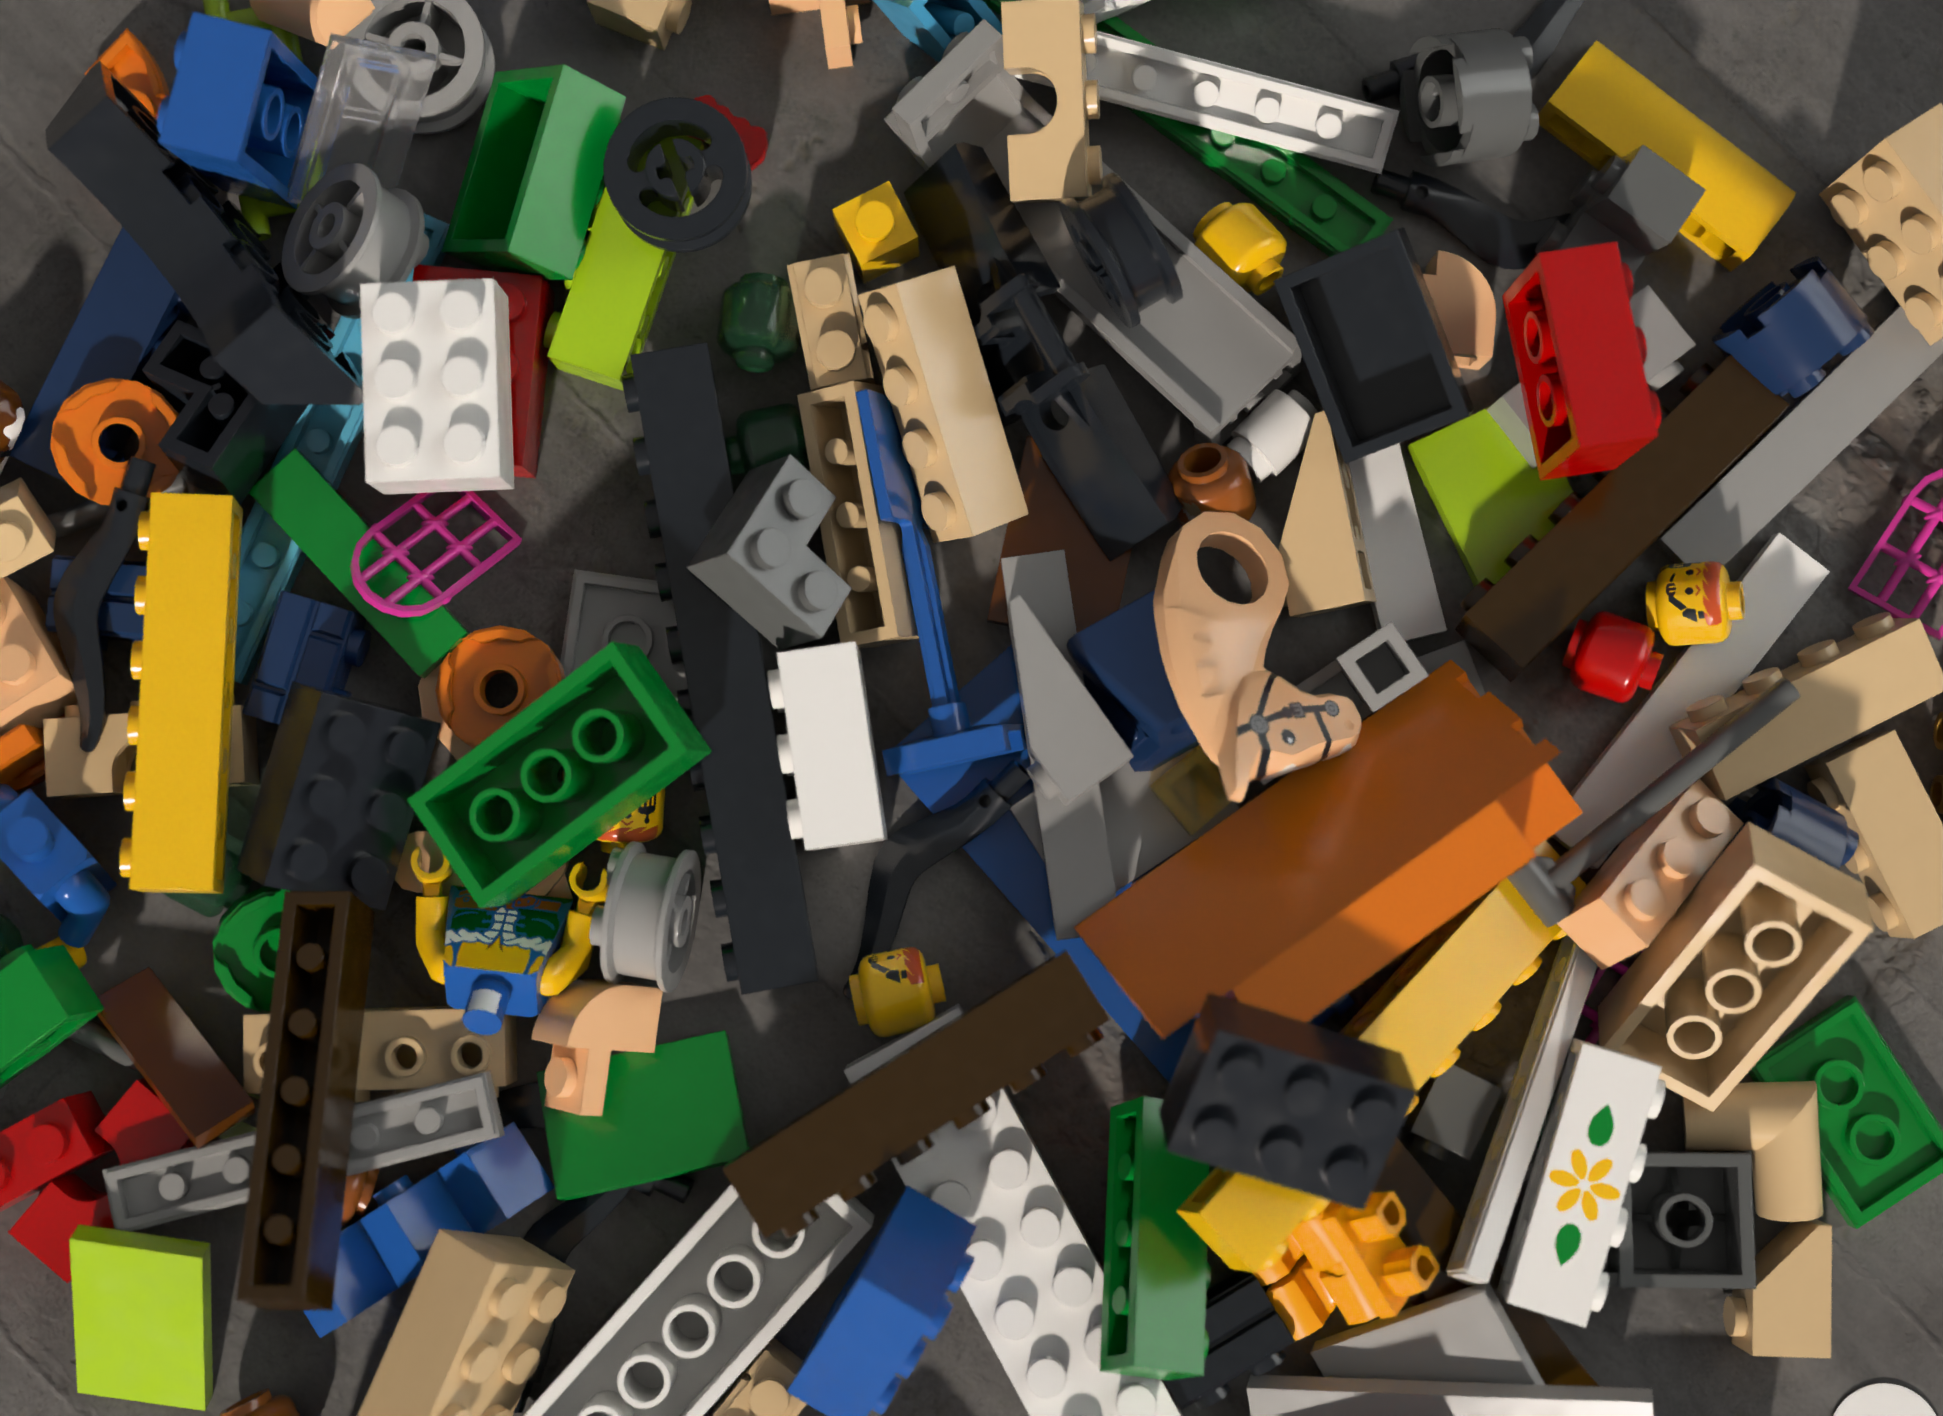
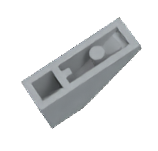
M1018 595L1009 601L1007 615L1027 750L1034 762L1026 770L1034 784L1048 801L1057 795L1066 807L1128 764L1134 756L1023 598Z

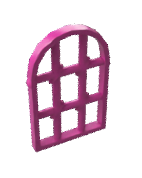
M1943 468L1925 476L1909 495L1904 496L1901 501L1902 506L1848 587V590L1886 612H1890L1892 618H1920L1941 584L1943 585V563L1939 570H1936L1918 560L1922 557L1921 554H1918L1936 525L1939 521L1943 522V497L1936 507L1917 497L1929 483L1943 477ZM1910 505L1927 514L1924 517V520L1927 521L1905 553L1890 545L1887 541ZM1880 551L1897 560L1894 563V566L1897 567L1878 597L1858 587ZM1911 567L1929 577L1925 581L1929 585L1908 615L1888 604L1887 600L1908 568ZM1922 623L1927 635L1938 641L1942 639L1943 624L1939 631Z
M457 491L462 498L436 517L421 504L436 492L418 493L383 520L373 524L356 543L350 564L353 585L366 602L383 613L401 618L423 616L443 604L449 603L453 596L517 548L522 538L473 491ZM470 504L486 522L459 541L446 528L449 525L447 521ZM414 510L424 520L421 522L423 527L395 546L382 532ZM495 528L508 543L481 563L470 552L474 549L472 545ZM435 531L449 544L445 548L448 551L421 571L406 557L410 554L408 550ZM374 539L384 549L381 552L383 556L361 572L359 566L360 553ZM460 555L473 570L442 592L432 582L435 579L433 574ZM396 560L410 575L406 577L408 580L406 583L383 599L371 591L366 581ZM419 585L434 598L422 605L403 606L395 604Z

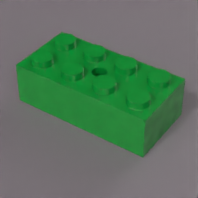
M612 641L407 801L478 907L487 908L511 905L710 754L712 750L641 648L636 645ZM563 770L565 771V779H564V782H563V779H562Z

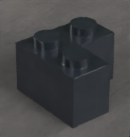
M181 320L176 321L142 369L156 390L180 413L159 442V447L187 483L214 495H233L240 505L308 406L262 404L213 359L201 330Z

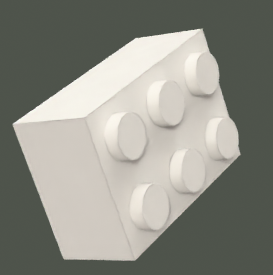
M494 278L360 284L366 483L384 495L514 489L509 301L507 294Z
M856 641L777 653L779 669L768 670V683L773 709H777L778 713L786 714L788 734L777 735V745L782 773L787 774V777H795L797 799L786 800L791 838L796 840L804 839L805 850L810 851L888 840L861 652Z

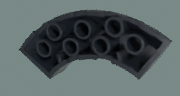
M101 61L95 64L46 128L47 149L101 202L142 248L189 310L205 337L213 359L262 404L360 405L363 402V381L350 357L343 352L334 357L330 351L333 348L330 340L335 336V333L307 301L309 299L308 295L302 294L290 287L284 277L281 263L272 269L267 262L271 259V255L258 239L261 235L254 230L235 204L228 200L221 205L215 198V195L219 192L216 185L179 157L176 158L171 151L159 143L160 134L157 129V118Z

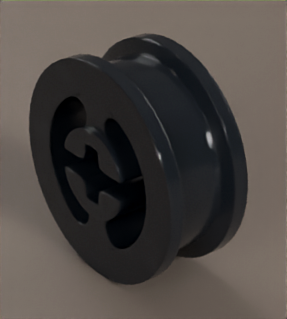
M669 97L646 103L632 111L621 121L607 145L604 157V180L608 195L627 227L638 238L653 247L677 253L706 249L726 238L738 226L747 211L752 193V172L744 145L730 121L719 111L703 102L690 98ZM673 136H692L704 140L710 147L705 150H698L692 143L678 138L672 140L686 171L685 178L696 206L699 207L706 201L712 182L721 179L720 189L706 207L691 215L669 217L657 214L647 208L653 201H660L664 206L673 211L685 212L680 195L671 180L672 171L660 143L650 151L645 169L637 172L639 162L648 149L663 139Z
M1111 172L1102 178V190L1079 203L1068 197L1061 201L1059 206L1067 230L1093 280L1119 319L1131 329L1141 322L1139 312L1163 298L1169 303L1174 304L1183 298V290L1171 258L1146 212L1125 182L1117 174Z

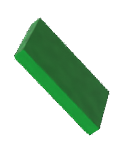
M1845 996L1773 1043L1748 1072L1754 1082H1816L1822 1186L1848 1226L1855 1229L1860 1228L1943 1173V1128L1856 996Z
M726 1030L655 1045L654 1053L628 1051L610 1055L602 1116L577 1115L544 1106L547 1091L544 1080L546 1070L536 1072L556 1197L561 1202L724 1166L730 1160L750 1148L729 1036Z

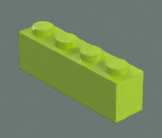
M673 136L657 142L646 151L639 162L637 172L645 169L650 151L660 143L672 171L671 180L680 195L685 212L673 211L664 206L660 201H653L647 208L657 214L669 217L690 215L694 199L685 178L686 171L679 159L672 139L686 140L692 143L698 150H705L702 141L688 136ZM605 187L600 201L593 209L587 228L590 233L586 242L585 255L580 265L575 269L573 279L564 280V287L570 291L562 313L555 311L549 319L544 335V347L549 349L547 357L558 370L624 391L622 375L633 373L630 355L643 352L677 252L658 249L638 238L622 220Z

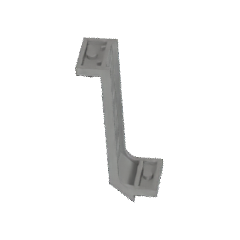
M983 19L970 33L962 32L957 35L946 47L942 60L927 75L915 77L907 83L900 92L892 112L884 120L925 172L956 143L965 142L983 147L1010 195L1007 135L1037 132L1044 128L1053 116L1027 93L1014 75H1010L1004 69L1002 34ZM1102 162L1104 177L1113 171ZM1126 182L1125 184L1137 198L1161 238L1175 267L1183 290V298L1176 303L1171 304L1163 298L1139 312L1141 322L1131 329L1113 311L1085 266L1063 220L1059 206L1060 202L1015 204L1061 286L1053 294L1193 422L1194 438L1197 444L1217 443L1221 446H1226L1233 439L1231 432L1273 390L1278 389L1281 391L1301 371L1302 353L1295 335ZM1091 185L1092 195L1103 189L1102 185Z

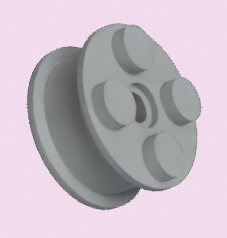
M371 0L375 7L372 11L373 13L344 37V59L352 82L372 109L390 125L415 134L443 133L459 127L471 119L488 98L496 66L491 41L466 0Z
M353 162L334 168L310 189L291 220L282 251V269L287 283L294 290L305 295H325L331 308L346 318H361L360 284L405 282L412 269L419 265L427 254L429 238L424 234V213L419 200L403 189L392 188L386 190L382 188L374 171L363 164Z
M631 841L624 848L615 847L610 854L607 867V884L609 888L605 906L598 905L594 910L590 925V943L600 946V968L604 979L608 983L617 984L625 976L656 980L661 991L670 993L676 989L682 979L694 941L701 893L699 857L694 850L687 849L683 850L678 858L650 854L646 852L645 846L641 842Z

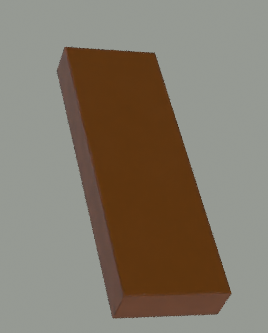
M150 967L98 996V999L105 1008L97 1014L197 1149L256 1113L253 1100Z

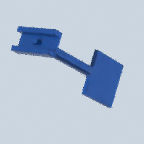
M869 389L856 392L880 520L898 523L902 530V555L932 708L928 709L933 735L883 750L887 776L903 773L911 775L1027 750L1023 724H981L970 726L966 702L960 701L931 549L923 532V528L929 529V526L922 515L921 500L910 464L903 453L902 438L891 403L885 394Z

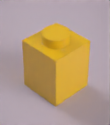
M890 181L832 209L836 230L847 252L850 253V258L864 284L920 256L918 235Z

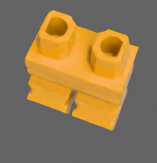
M1394 1191L1371 1193L1363 1211L1330 1201L1320 1214L1309 1221L1302 1220L1286 1239L1289 1241V1247L1274 1265L1263 1271L1258 1269L1253 1273L1261 1287L1271 1284L1265 1293L1295 1341L1309 1336L1321 1328L1336 1307L1339 1308L1349 1325L1367 1322L1378 1316L1380 1319L1395 1317L1409 1296L1427 1290L1438 1274L1439 1264L1428 1246L1419 1244L1406 1247L1399 1237V1232L1406 1224L1405 1209Z

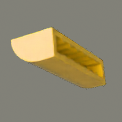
M1598 40L1594 42L1538 114L1541 127L1599 171L1613 155L1616 154L1623 158L1641 145H1645L1706 189L1678 232L1730 272L1754 253L1782 217L1796 195V192Z

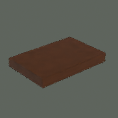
M1027 435L1018 478L1029 514L1008 522L1001 558L1064 550L1076 631L1078 633L1119 610L1132 548L1120 557L1109 561L1048 467L1032 436ZM1000 558L987 622L1009 626Z

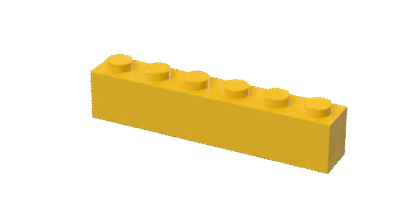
M151 492L150 511H141L139 516V547L141 550H148L146 576L138 575L135 582V610L137 615H144L143 640H135L132 645L131 674L134 680H141L139 706H130L127 718L128 742L130 745H137L136 771H127L123 789L125 810L133 811L132 837H124L120 848L121 876L130 877L129 889L139 892L224 894L243 508L233 495Z

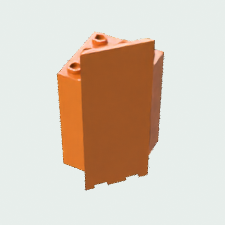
M1450 659L1430 673L1428 677L1361 720V730L1357 743L1350 750L1337 757L1285 774L1240 806L1235 812L1131 884V887L1073 928L1161 1038L1167 1037L1199 1014L1208 992L1302 1022H1308L1536 857L1537 854L1533 850L1535 847L1580 816L1583 811L1548 764L1549 761L1562 752L1546 738L1534 745L1522 729L1524 725L1521 717L1491 692L1488 691L1480 696L1469 681L1466 671Z

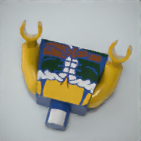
M418 846L411 856L412 869L418 880L423 883V896H416V947L431 979L445 984L447 1004L454 1009L465 1010L462 1021L464 1026L470 1031L481 1035H492L501 1030L505 1015L534 1017L540 1014L549 996L561 993L588 969L594 947L590 943L589 936L592 916L597 905L605 903L609 888L607 884V870L605 868L602 870L599 885L591 891H584L583 883L587 877V866L583 862H579L573 867L569 875V883L571 889L579 897L576 910H574L573 899L532 894L522 895L511 905L479 908L466 887L451 885L449 896L442 895V884L446 883L452 876L453 868L442 853L444 858L442 867L433 873L424 872L421 870L422 850Z

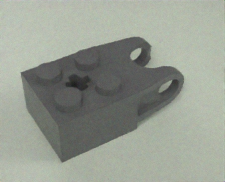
M1647 1151L1642 1174L1637 1183L1628 1182L1621 1206L1628 1210V1221L1623 1239L1617 1248L1609 1247L1603 1272L1609 1274V1285L1621 1288L1756 1289L1751 1154L1735 1151ZM1530 1160L1524 1180L1530 1179L1535 1160ZM1678 1202V1208L1688 1210L1689 1221L1688 1223L1678 1224L1677 1234L1672 1235V1227L1666 1225V1214L1672 1211L1673 1204Z

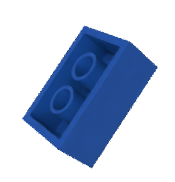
M192 12L188 31H183L176 42L174 64L177 73L171 96L167 95L162 100L158 110L157 129L160 134L159 143L224 192L297 209L298 199L302 190L306 168L328 88L272 31Z
M907 1185L834 1300L787 1392L826 1416H868L871 1410L882 1415L901 1383V1379L895 1376L896 1373L906 1379L909 1377L927 1344L926 1341L921 1339L924 1335L933 1341L949 1316L953 1303L948 1301L949 1296L945 1293L947 1289L953 1293L957 1292L975 1260V1257L965 1251L977 1226Z

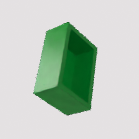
M565 64L495 72L442 252L485 271L540 275L545 280H572L575 269L580 265L585 255V235L593 209L603 194L604 181L602 178L604 174L605 152L612 134L621 123L620 117L626 96Z

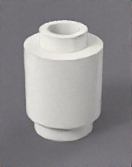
M1275 389L1231 432L1233 440L1227 447L1238 451L1248 464L1252 480L1261 483L1268 475L1276 477L1306 448L1314 414L1318 412L1311 402L1298 391L1291 390L1286 394Z

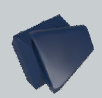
M1155 590L1076 633L1066 644L1072 660L1083 672L1085 688L1134 756L1129 762L1134 772L1153 771L1200 744L1179 708L1164 668L1154 619L1153 599Z

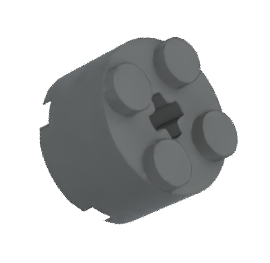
M1491 28L1424 36L1413 44L1409 54L1418 53L1414 69L1402 72L1400 107L1405 133L1409 142H1421L1428 154L1427 156L1419 157L1426 165L1439 167L1505 158L1515 153L1522 142L1531 141L1535 138L1539 128V115L1535 105L1532 103V86L1529 73L1533 64V50L1525 36L1513 37L1504 29Z

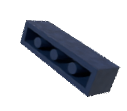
M123 227L9 455L64 482L66 480L59 474L50 449L53 422L63 402L85 384L108 378L138 381L154 389L155 387L142 369L176 321L181 320L187 323L189 317H192L183 301L160 270ZM115 424L103 430L99 437V447L103 455L111 461L124 462L125 455L123 450L133 429L126 425Z

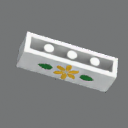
M1572 1038L1497 1291L1507 1303L1582 1327L1587 1326L1591 1310L1595 1312L1601 1310L1609 1286V1274L1603 1272L1610 1246L1617 1248L1620 1245L1627 1226L1628 1210L1621 1207L1628 1182H1638L1646 1161L1647 1146L1640 1143L1647 1117L1651 1119L1657 1117L1665 1096L1666 1083L1664 1080L1659 1079L1661 1066L1642 1058Z

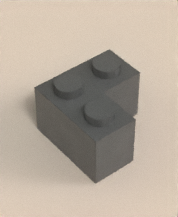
M1641 145L1623 158L1615 154L1604 164L1599 172L1591 169L1582 178L1569 198V201L1576 205L1564 224L1558 220L1547 230L1536 246L1535 253L1617 242L1621 263H1626L1629 266L1633 276L1647 255L1672 242L1706 189L1645 145Z
M791 454L747 472L686 567L779 650L822 638L852 589L807 547L808 542L833 504L836 496Z

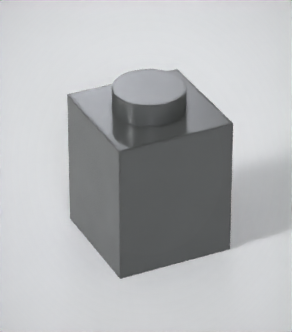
M1452 1065L1447 1071L1437 1077L1432 1078L1430 1076L1417 1091L1416 1095L1419 1097V1101L1415 1108L1406 1116L1402 1125L1416 1133L1411 1145L1444 1162H1447L1451 1152L1470 1160L1503 1089L1455 1065Z

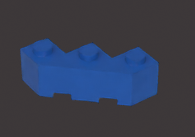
M515 1122L504 1127L505 1136L453 1149L458 1156L457 1158L413 1185L406 1174L373 1195L379 1207L340 1233L332 1311L303 1310L319 1338L345 1324L399 1287L419 1276L439 1229L484 1234L555 1188Z

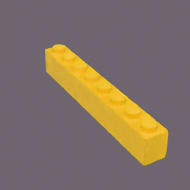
M1546 840L1533 849L1537 856L1549 857L1553 861L1561 857ZM1580 877L1571 882L1576 889L1575 899L1587 886ZM1505 878L1433 930L1339 1033L1401 1052L1418 1091L1430 1076L1434 1078L1441 1075L1456 1062L1461 1054L1457 1046L1471 1030H1480L1498 1015L1502 1008V1004L1498 1000L1512 985H1519L1530 978L1542 964L1543 960L1539 954L1552 940H1559L1567 934L1558 924L1545 927L1510 881ZM1417 1095L1414 1098V1101L1409 1109L1408 1114L1415 1108L1419 1101V1097ZM1216 1167L1177 1209V1212L1230 1269L1255 1273L1258 1269L1263 1271L1274 1265L1289 1247V1241L1286 1239L1302 1220L1309 1221L1320 1214L1330 1201Z

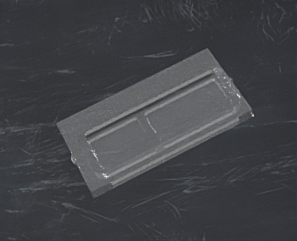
M333 33L330 34L288 183L287 202L300 204L306 194L324 175L340 165L353 162L363 164L373 170L382 188L386 190L397 188L437 63L434 53Z

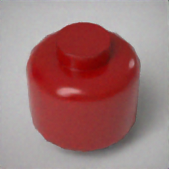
M1600 611L1593 615L1589 622L1579 619L1564 656L1562 666L1571 669L1570 680L1576 688L1617 703H1625L1633 698L1638 687L1651 691L1664 654L1652 651L1656 638L1655 632L1651 627L1608 611Z

